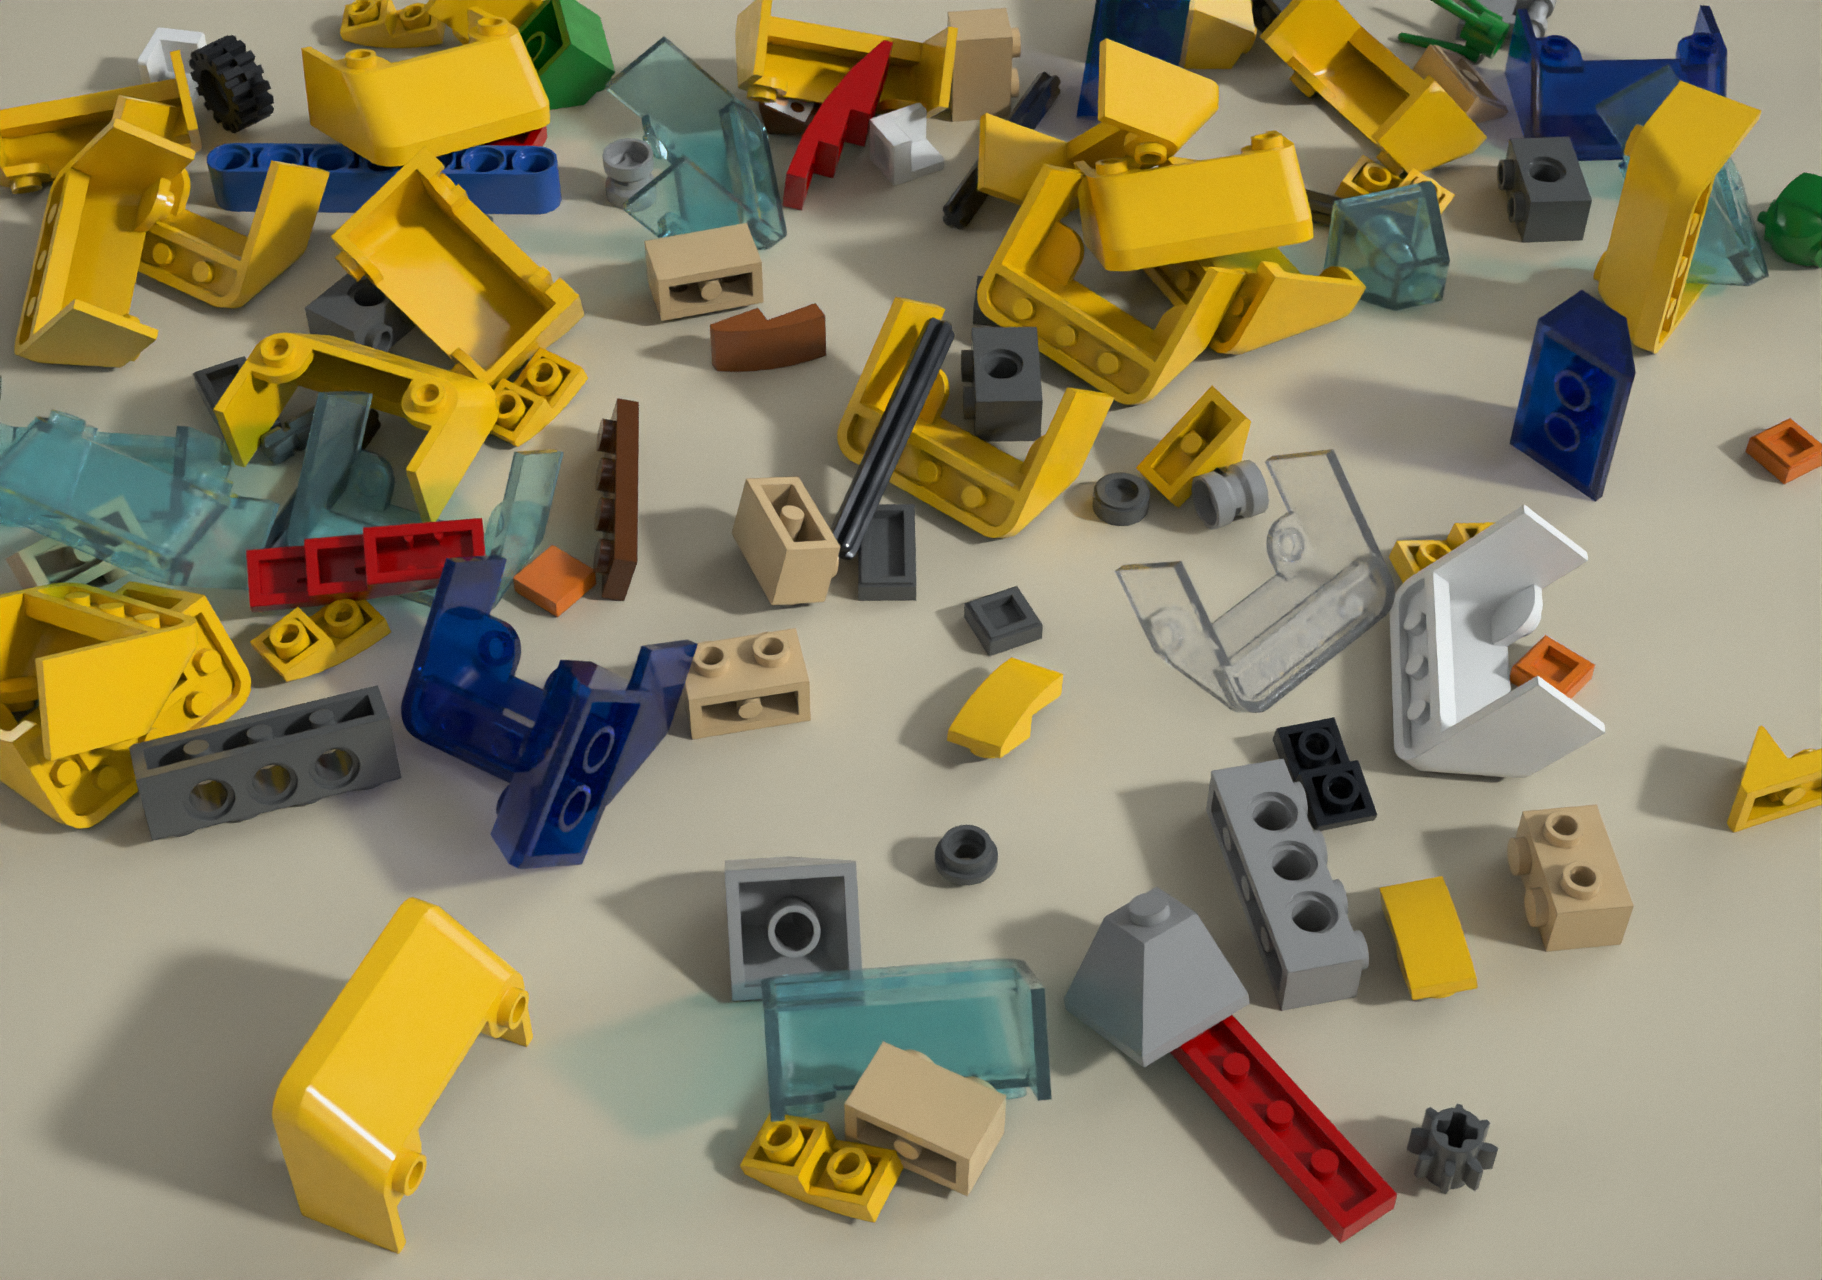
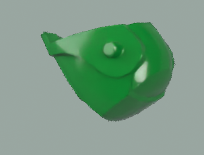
M1803 172L1792 180L1779 196L1771 202L1767 212L1761 211L1759 213L1757 222L1765 225L1764 241L1770 243L1773 251L1786 262L1803 266L1814 265L1822 268V177Z

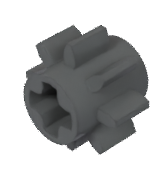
M1457 1104L1455 1108H1447L1440 1112L1431 1107L1427 1108L1422 1128L1411 1129L1407 1145L1409 1152L1419 1155L1414 1172L1416 1178L1426 1177L1432 1184L1440 1187L1443 1194H1447L1450 1189H1458L1464 1185H1467L1474 1191L1477 1190L1483 1175V1169L1493 1168L1498 1152L1497 1146L1484 1142L1490 1122L1488 1120L1479 1121L1474 1114L1465 1110L1462 1104Z

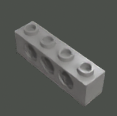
M1284 759L1211 771L1206 811L1281 1011L1356 997L1362 970L1367 969L1369 966L1367 943L1360 930L1353 931L1347 917L1348 901L1345 888L1339 879L1332 880L1327 867L1328 855L1323 834L1320 830H1312L1307 818L1308 804L1302 784L1299 781H1292Z

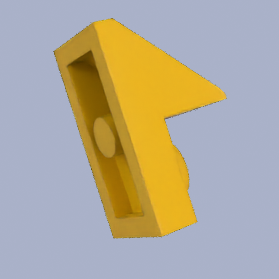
M1211 386L1141 461L1136 469L1171 503L1180 508L1192 495V481L1196 476L1212 472L1217 467L1225 473L1230 465L1241 462L1251 421L1215 387Z
M1759 726L1727 821V825L1733 833L1822 805V748L1818 750L1813 748L1804 749L1791 758H1787L1765 727Z

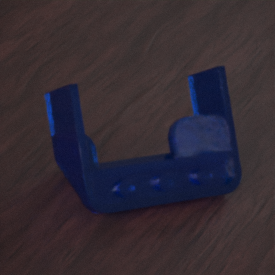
M1700 5L1693 34L1682 38L1678 42L1675 53L1676 59L1583 60L1578 47L1564 36L1550 35L1536 38L1527 9H1517L1504 73L1524 138L1570 137L1578 161L1630 160L1629 156L1624 155V148L1631 131L1637 124L1645 125L1680 80L1727 98L1728 52L1710 5Z
M499 555L446 558L401 703V717L405 728L414 738L568 812L586 814L605 808L666 737L698 644L686 639L641 646L628 688L616 699L608 720L515 677L521 657L520 638L509 623L490 615L507 559Z

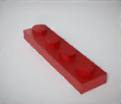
M1230 1015L1170 1052L1340 1244L1394 1209L1397 1193L1233 1015Z

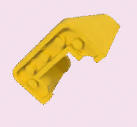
M424 146L331 235L335 245L341 251L335 257V260L356 281H359L363 276L367 277L456 364L450 369L451 372L484 381L494 390L502 378L507 380L525 366L539 347L543 349L548 348L584 317L580 296L561 277L553 283L551 273L543 265L539 267L469 200L466 191L459 184L456 186L444 173L440 174L445 169L444 165Z
M1172 156L1158 167L1200 160ZM1277 247L1143 269L1174 306L1188 305L1209 266L1237 269L1247 274L1245 281L1208 344L1217 353L1241 355L1340 320L1350 314L1366 289V286L1346 267L1330 266L1324 269L1319 276L1301 274Z
M133 581L127 582L114 592L196 618L198 646L151 730L147 734L138 737V743L224 723L240 710L250 694L251 677L244 661L205 595ZM0 703V781L54 821L77 829L90 828L101 822L139 791L129 748L118 750L97 748L52 761L44 758L40 706L17 722L11 711L4 704Z

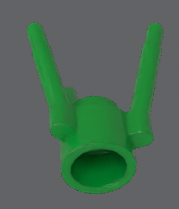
M1431 0L1466 22L1460 33V38L1466 41V45L1408 33H1400L1398 35L1400 42L1428 48L1429 45H1437L1462 54L1465 58L1477 63L1481 55L1489 59L1496 55L1508 34L1510 25L1502 21V16L1490 11L1477 0H1460L1473 11L1472 13L1452 0Z

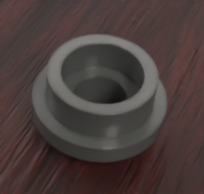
M974 825L953 827L945 833L936 846V868L946 880L959 885L979 884L990 878L997 868V847L988 833L980 827Z

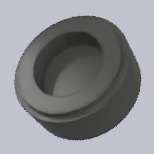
M1119 472L1105 475L1094 486V513L1099 519L1111 525L1129 526L1136 524L1148 512L1149 487L1141 478L1129 473Z

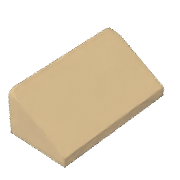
M1429 45L1412 69L1423 80L1428 75L1435 79L1475 124L1502 118L1508 113L1504 102L1462 54L1437 45Z

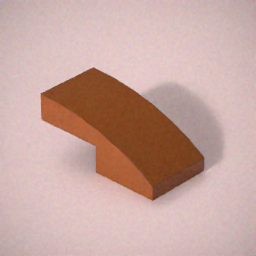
M814 303L767 320L759 308H755L710 324L712 365L716 371L750 372L788 367L826 356L825 314Z

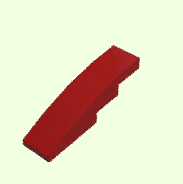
M883 40L851 68L824 100L804 132L787 170L782 206L802 211L814 174L834 179L845 142L865 147L870 132V119L875 117L888 77L893 42Z
M482 518L363 527V534L304 539V545L246 550L251 611L254 613L294 609L297 607L322 606L342 599H351L353 601L375 599L488 578Z

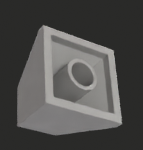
M790 856L725 860L732 1001L863 993L856 861Z
M1158 887L1134 897L1129 903L1104 917L1064 998L1065 1008L1068 1012L1144 1068L1250 1004L1248 992L1198 914Z

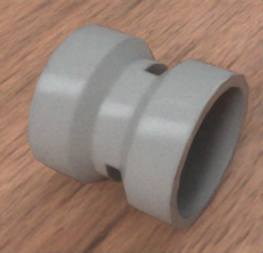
M632 138L620 139L610 143L604 149L602 155L603 167L608 175L605 182L608 201L615 207L627 210L639 209L649 205L656 196V182L651 173L654 167L651 146L644 141Z
M1251 460L1232 464L1221 475L1212 471L1196 476L1192 481L1191 490L1195 509L1204 525L1211 530L1230 525L1235 516L1241 515L1245 518H1250L1265 513L1268 509L1269 496L1265 479L1260 469Z

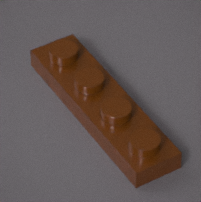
M617 398L611 419L602 418L596 441V451L604 452L605 458H600L595 481V490L604 492V497L599 498L595 513L594 530L603 532V538H599L596 545L593 572L602 574V598L624 601L638 562L639 402Z

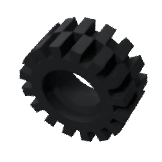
M227 35L190 54L192 59L189 60V66L194 70L190 73L192 80L198 83V87H196L199 96L203 95L206 101L204 106L208 111H213V119L217 123L222 122V126L226 131L231 130V133H237L271 116L270 114L274 111L271 105L274 103V98L267 91L271 89L268 80L263 79L262 73H264L261 64L257 66L254 62L256 56L251 50L246 52V44L242 40L237 41L236 36Z

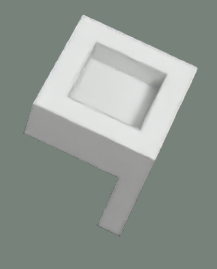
M158 27L137 61L142 84L175 79L170 51L180 50L192 104L194 105L199 97L196 90L198 83L192 80L190 72L194 70L189 66V60L192 59L190 54L193 51L207 45L204 32Z
M915 103L870 119V160L893 186L944 168L943 156L926 139L927 110L921 103Z

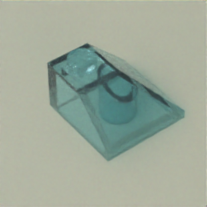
M1431 181L1334 201L1324 269L1330 266L1346 267L1366 286L1359 300L1393 311L1443 300L1450 258L1436 189Z

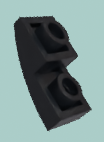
M1335 717L1276 729L1273 742L1279 759H1284L1292 781H1299L1305 790L1308 804L1307 818L1314 830L1323 831L1376 819L1377 812L1359 761L1349 760Z

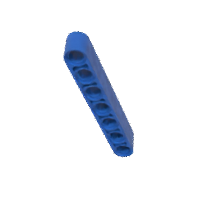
M228 143L215 147L207 156V165L216 203L220 208L234 212H256L271 160L319 168L330 172L318 212L355 213L403 167L376 165L342 144ZM478 145L436 157L445 167L440 174L444 173L456 186L459 184L466 191L469 200L485 214H546L559 207L562 201L557 156L551 149L546 147Z

